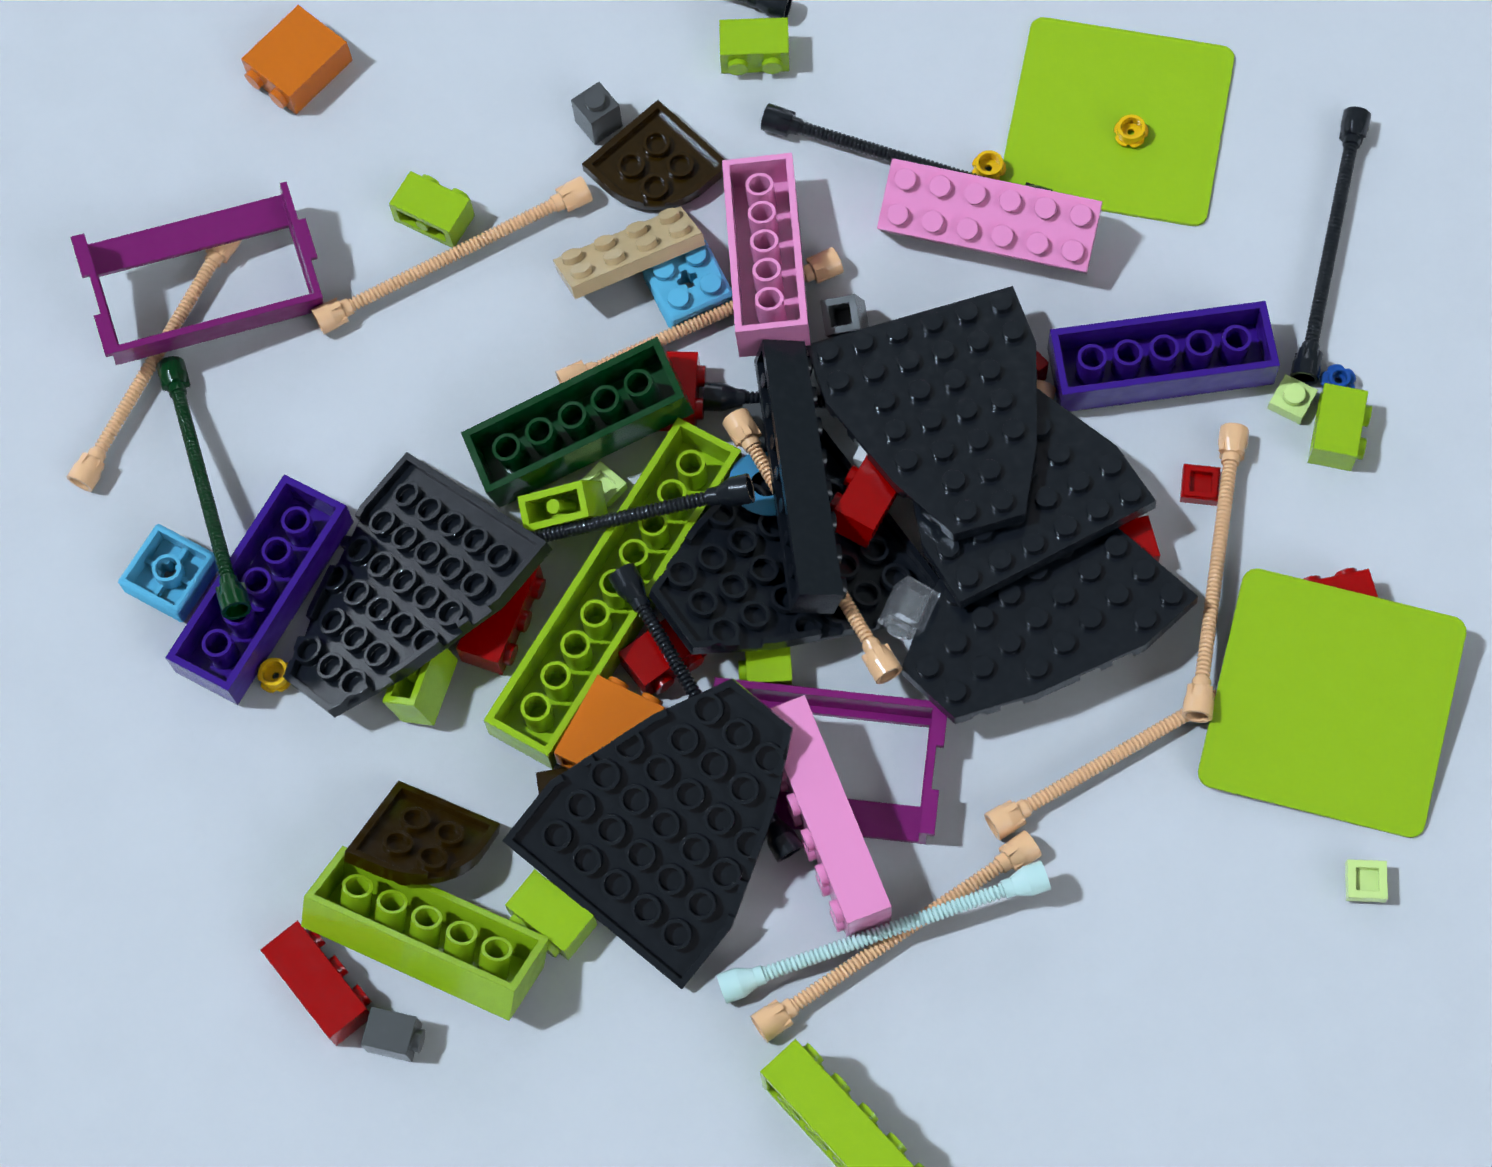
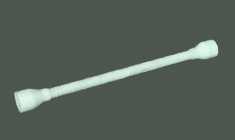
M1039 860L1022 866L1009 878L1000 880L1001 883H998V886L995 884L993 887L989 886L988 889L984 888V891L981 889L979 892L975 891L974 894L970 893V896L966 894L965 897L961 896L960 899L956 898L955 901L952 899L951 902L947 901L946 904L941 903V906L939 904L936 907L932 906V909L927 908V911L925 909L922 912L918 911V914L913 913V916L911 914L908 917L904 916V919L899 918V921L895 919L894 922L885 923V926L881 924L880 927L876 926L875 929L871 928L870 931L867 929L866 932L862 931L861 934L857 933L856 936L855 934L852 937L847 936V939L842 938V941L840 939L837 942L833 941V944L828 943V946L825 944L823 948L819 946V949L814 948V951L810 949L809 952L805 951V954L800 953V956L796 954L795 957L791 956L790 959H782L781 962L777 961L776 964L772 963L771 966L768 964L767 967L759 965L753 968H733L717 974V979L725 1002L728 1004L745 998L757 987L767 984L770 978H778L779 975L784 976V973H789L788 971L792 973L793 970L798 971V968L800 970L803 969V966L807 968V965L812 966V963L815 965L817 961L821 963L822 960L826 961V958L831 959V956L835 958L836 955L840 956V953L845 954V951L849 953L850 950L854 951L855 948L858 950L859 947L863 948L864 945L869 946V943L872 945L874 942L877 943L878 940L883 941V938L886 940L888 936L892 938V935L897 936V933L900 935L902 931L906 933L907 930L911 931V928L914 930L916 926L920 928L921 925L925 926V923H934L935 920L939 921L940 918L943 920L944 917L948 918L949 915L953 916L954 913L957 915L958 912L962 913L963 910L968 911V908L970 910L973 907L977 908V905L982 906V903L985 905L987 901L991 903V900L996 901V898L999 900L1001 896L1007 899L1014 896H1034L1051 890L1043 863Z

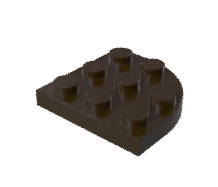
M657 100L584 161L582 167L589 177L621 203L644 210H665L687 204L706 192L723 177L722 160L725 159L664 104Z
M398 780L345 850L344 862L384 879L394 881L399 885L441 883L457 878L477 865L498 836L501 823Z

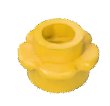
M1133 114L1122 117L1114 127L1115 140L1123 147L1127 145L1132 148L1141 146L1149 132L1144 120ZM1128 131H1134V134L1129 135Z
M983 151L972 162L974 167L972 173H976L977 176L981 175L1000 180V176L1005 175L1006 164L1003 162L1001 155L995 151ZM991 167L992 170L987 171L985 168Z
M269 658L260 665L257 678L261 681V688L269 693H274L277 690L283 692L289 688L291 684L283 678L288 662H284L281 658ZM275 673L279 674V677L277 679L273 678V675Z

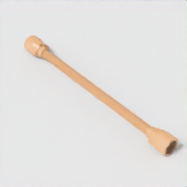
M581 176L566 182L555 189L556 194L550 196L548 201H544V203H540V205H536V207H532V209H528V211H524V213L518 214L508 221L506 220L505 223L502 222L501 225L498 224L497 227L494 226L493 229L490 228L489 231L486 230L485 233L482 232L481 235L478 234L477 237L474 236L473 239L470 238L469 241L466 240L465 243L462 242L461 245L458 244L457 247L454 246L453 249L450 248L449 251L446 250L445 253L442 252L441 255L438 254L437 257L433 256V259L429 258V261L425 260V263L421 262V265L417 264V267L413 266V269L409 268V271L405 270V273L401 272L400 275L397 274L396 277L393 276L392 279L389 278L388 281L385 280L384 283L381 282L380 285L377 284L376 287L373 286L372 289L369 288L368 291L365 290L364 293L361 292L360 295L357 294L352 299L345 298L339 301L337 298H334L312 308L311 312L323 335L349 322L347 317L355 314L354 311H356V308L360 309V306L364 307L385 295H389V293L397 291V288L401 289V286L405 287V284L409 285V282L413 283V280L417 281V278L421 279V276L425 277V274L429 275V272L433 273V270L437 271V268L441 269V266L445 267V264L449 265V262L453 263V260L457 261V258L461 259V256L465 257V254L469 255V252L473 253V250L477 251V248L481 249V246L485 247V244L489 245V243H493V241H497V239H501V237H505V235H509V233H513V231L515 232L517 229L519 230L521 227L523 228L525 225L527 226L529 223L531 224L533 221L541 219V217L544 218L545 215L548 216L549 213L552 214L553 211L567 210L570 212L592 202L593 198L586 182Z
M242 240L206 249L205 263L202 264L194 281L191 283L192 285L187 289L185 296L180 301L181 303L178 304L172 318L169 319L163 333L179 329L183 326L182 324L187 319V316H189L191 309L194 307L193 305L198 301L200 294L205 289L204 287L207 286L215 269L220 267L222 263H227ZM165 353L147 357L145 363L142 364L143 366L138 371L136 378L133 379L134 381L129 386L127 393L124 394L118 408L115 409L116 412L113 413L114 416H111V419L108 421L109 423L106 424L95 446L90 448L88 453L83 452L68 473L66 478L72 484L85 491H93L104 469L105 464L103 462L106 458V452L111 446L110 444L113 443L112 440H115L117 433L120 431L119 429L122 428L124 421H126L133 406H135V402L138 401L142 391L145 389L144 387L147 386L151 376L154 374L153 372L156 371L157 363L163 359L162 357L165 356Z
M833 247L806 258L807 264L804 265V276L807 283L815 280L819 284L844 272L841 260ZM730 300L725 305L721 304V307L717 306V309L713 308V311H706L704 314L701 313L700 316L697 315L692 319H688V321H684V323H680V325L677 324L676 327L673 326L672 329L668 328L663 332H659V334H655V336H651V338L648 337L643 342L639 341V344L635 343L630 347H626V349H622V351L619 350L614 355L610 354V357L606 356L601 360H597V362L591 361L586 364L580 360L555 371L557 379L561 384L655 337H658L662 345H667V342L671 343V340L675 341L680 339V337L683 338L684 335L687 336L692 331L696 332V329L700 330V327H707L708 324L711 325L725 317H729V315H733V301Z
M747 408L737 409L727 415L722 424L735 446L743 447L745 452L750 454L754 464L759 469L761 476H763L773 494L768 457L761 448V442L758 438L762 433ZM847 591L846 597L840 601L839 607H841V610L846 615L848 622L862 643V649L865 654L861 658L876 684L886 683L899 675L903 668L888 643L885 645L881 644L879 639L873 636L871 629H869V626L864 621L861 613H859V609L854 605L855 603Z
M1225 423L1221 425L1219 431L1218 451L1220 452L1219 458L1223 467L1206 586L1205 606L1202 616L1200 645L1198 647L1195 677L1192 679V683L1187 684L1182 709V717L1196 723L1210 722L1213 718L1214 693L1209 678L1211 659L1213 658L1214 637L1217 627L1235 476L1240 461L1244 460L1249 437V429L1239 423Z
M1183 708L1171 714V716L1169 715L1167 718L1160 720L1159 723H1155L1151 728L1148 727L1147 730H1143V733L1140 732L1139 735L1131 737L1126 742L1119 744L1118 747L1110 749V752L1107 751L1106 754H1102V757L1098 756L1093 761L1086 763L1085 766L1083 765L1081 768H1078L1077 771L1074 770L1073 773H1069V776L1066 775L1064 778L1057 780L1056 783L1048 785V788L1045 787L1044 790H1040V793L1036 792L1031 797H1028L1027 800L1020 799L1017 802L1009 800L986 812L984 817L992 833L998 840L1007 837L1026 824L1025 819L1031 816L1033 810L1036 811L1037 808H1041V805L1044 806L1046 803L1053 801L1054 798L1062 796V793L1065 794L1066 791H1070V788L1074 789L1079 784L1086 782L1087 779L1094 777L1095 774L1097 775L1099 772H1103L1108 767L1115 765L1116 762H1120L1124 757L1127 758L1128 755L1136 753V750L1139 751L1141 748L1148 746L1149 743L1151 744L1153 741L1160 739L1161 736H1165L1169 731L1172 732L1173 729H1177V726L1180 727L1189 722L1182 717Z
M1022 831L999 847L1000 854L994 857L993 863L990 862L989 866L986 865L985 868H981V871H977V874L974 873L973 877H969V880L965 879V882H961V885L958 884L956 887H953L952 890L937 898L932 904H928V907L925 906L924 909L927 911V908L932 909V906L936 907L938 904L941 906V903L946 904L947 901L951 902L952 899L955 901L956 898L965 897L966 894L974 893L975 889L978 890L979 886L983 887V884H987V881L990 882L991 878H995V875L999 876V873H1007L1011 869L1017 871L1022 866L1032 863L1042 856L1038 845L1027 831ZM911 928V931L907 930L906 933L902 931L900 935L897 933V936L892 935V938L888 936L886 940L883 938V941L878 940L877 943L874 942L872 945L867 946L863 951H859V954L856 953L855 957L852 956L851 960L847 959V963L843 962V965L840 964L834 970H831L830 973H827L826 976H822V979L819 978L818 982L815 981L814 985H810V988L806 987V991L802 990V993L799 992L797 996L794 995L793 999L786 998L781 1003L775 999L752 1014L750 1018L753 1024L768 1043L793 1025L791 1019L798 1015L800 1009L808 1006V1003L811 1004L812 1000H816V997L820 998V994L824 995V992L829 991L828 989H833V986L836 987L841 981H845V978H849V975L852 976L853 972L856 973L857 969L861 970V966L865 967L870 961H874V958L877 959L882 953H886V950L889 951L890 947L893 948L894 944L897 945L898 941L902 942V939H906V936L909 937L915 931Z

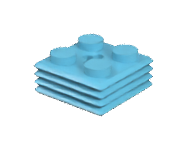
M706 240V245L642 271L643 278L668 327L671 329L673 326L676 327L677 324L680 325V323L688 321V319H692L697 315L700 316L701 313L704 314V312L709 310L713 311V308L717 309V306L721 307V304L725 305L726 302L733 301L732 289ZM684 283H694V286L688 288Z
M157 524L119 578L118 584L125 593L179 622H184L217 573L218 568L213 552ZM176 570L173 576L168 578L164 576L166 571L173 572Z

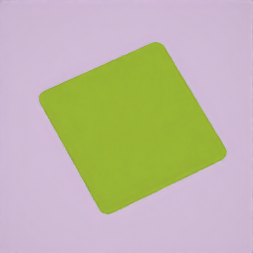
M1037 18L1030 26L1003 162L1006 164L1005 175L1000 176V180L1025 185L1027 182L1053 189L1055 192L1099 200L1103 202V212L1187 226L1203 224L1208 215L1234 64V53L1230 48L1223 45L1054 18ZM1130 114L1141 117L1149 130L1148 136L1144 138V143L1136 148H1132L1129 145L1123 147L1115 140V125L1122 117ZM1128 131V134L1133 135L1134 131Z
M1259 568L1247 571L1242 578L1214 698L1213 718L1208 724L1199 763V780L1206 787L1407 838L1418 836L1424 830L1466 638L1465 624L1455 616Z

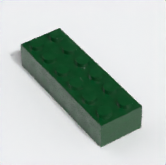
M655 337L461 432V435L486 494L500 508L517 500L518 496L540 489L675 423L678 417L683 419L695 412L668 353L658 337Z

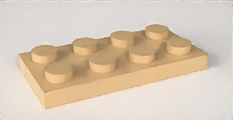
M680 206L678 208H667L661 211L658 216L649 220L631 223L625 230L613 235L600 236L595 239L594 243L582 248L569 249L560 257L553 259L558 274L573 297L578 299L704 246L706 243L700 229Z

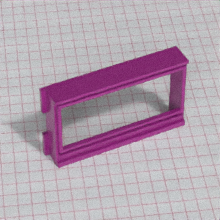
M287 181L280 183L281 195L92 244H87L84 233L70 237L82 278L90 277L101 313L94 315L105 356H113L115 364L120 365L311 314L312 308L323 304V296L312 264V260L318 259L306 218L298 220ZM289 228L309 294L119 344L99 277Z
M715 677L714 687L730 679ZM736 680L769 708L805 695L813 715L929 728L920 807L848 799L864 838L926 844L927 836L935 835L939 790L932 789L936 747L944 748L947 716L932 702L921 699ZM779 791L775 811L780 819L792 829L802 830V825L794 826L787 808L789 804L786 799V795L789 793H781Z

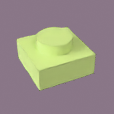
M1285 374L1267 409L1300 425L1316 397L1318 389Z
M601 461L581 479L602 481L607 509L628 489L627 483Z
M1347 859L1345 862L1346 901L1385 903L1388 900L1387 861Z

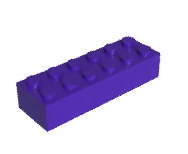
M1266 301L1050 329L1047 346L1053 382L1056 388L1057 403L1069 412L1273 385L1280 368Z
M284 474L230 557L233 571L237 575L238 581L245 582L252 607L251 612L245 617L235 620L226 619L222 616L215 590L216 587L220 586V576L218 575L165 657L173 670L179 675L238 705L257 676L260 665L267 660L354 523L347 506Z

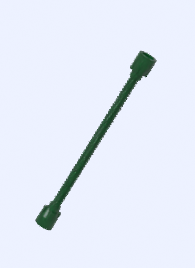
M165 357L157 363L156 369L162 390L169 392V396L173 400L220 576V586L215 589L222 616L226 619H240L248 615L252 607L245 582H239L237 575L233 571L186 397V388L191 385L186 365L181 357Z

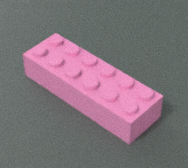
M792 153L722 160L734 324L739 357L756 356L762 340L805 341V345L809 346L811 345Z
M892 158L877 229L887 233L1087 274L1103 202Z
M805 695L770 708L793 727L780 791L782 793L788 790L789 794L786 795V799L789 805H787L793 824L795 827L800 825L803 827L800 830L803 839L801 840L804 846L803 849L809 862L813 860L817 862V865L814 866L817 874L815 875L822 896L830 895L832 901H829L831 909L829 912L837 932L844 930L846 937H852L853 934L856 936L857 933L861 934L862 931L866 932L867 929L870 931L871 928L875 929L876 926L880 927L881 924L884 926L885 923L889 924L892 917V906Z

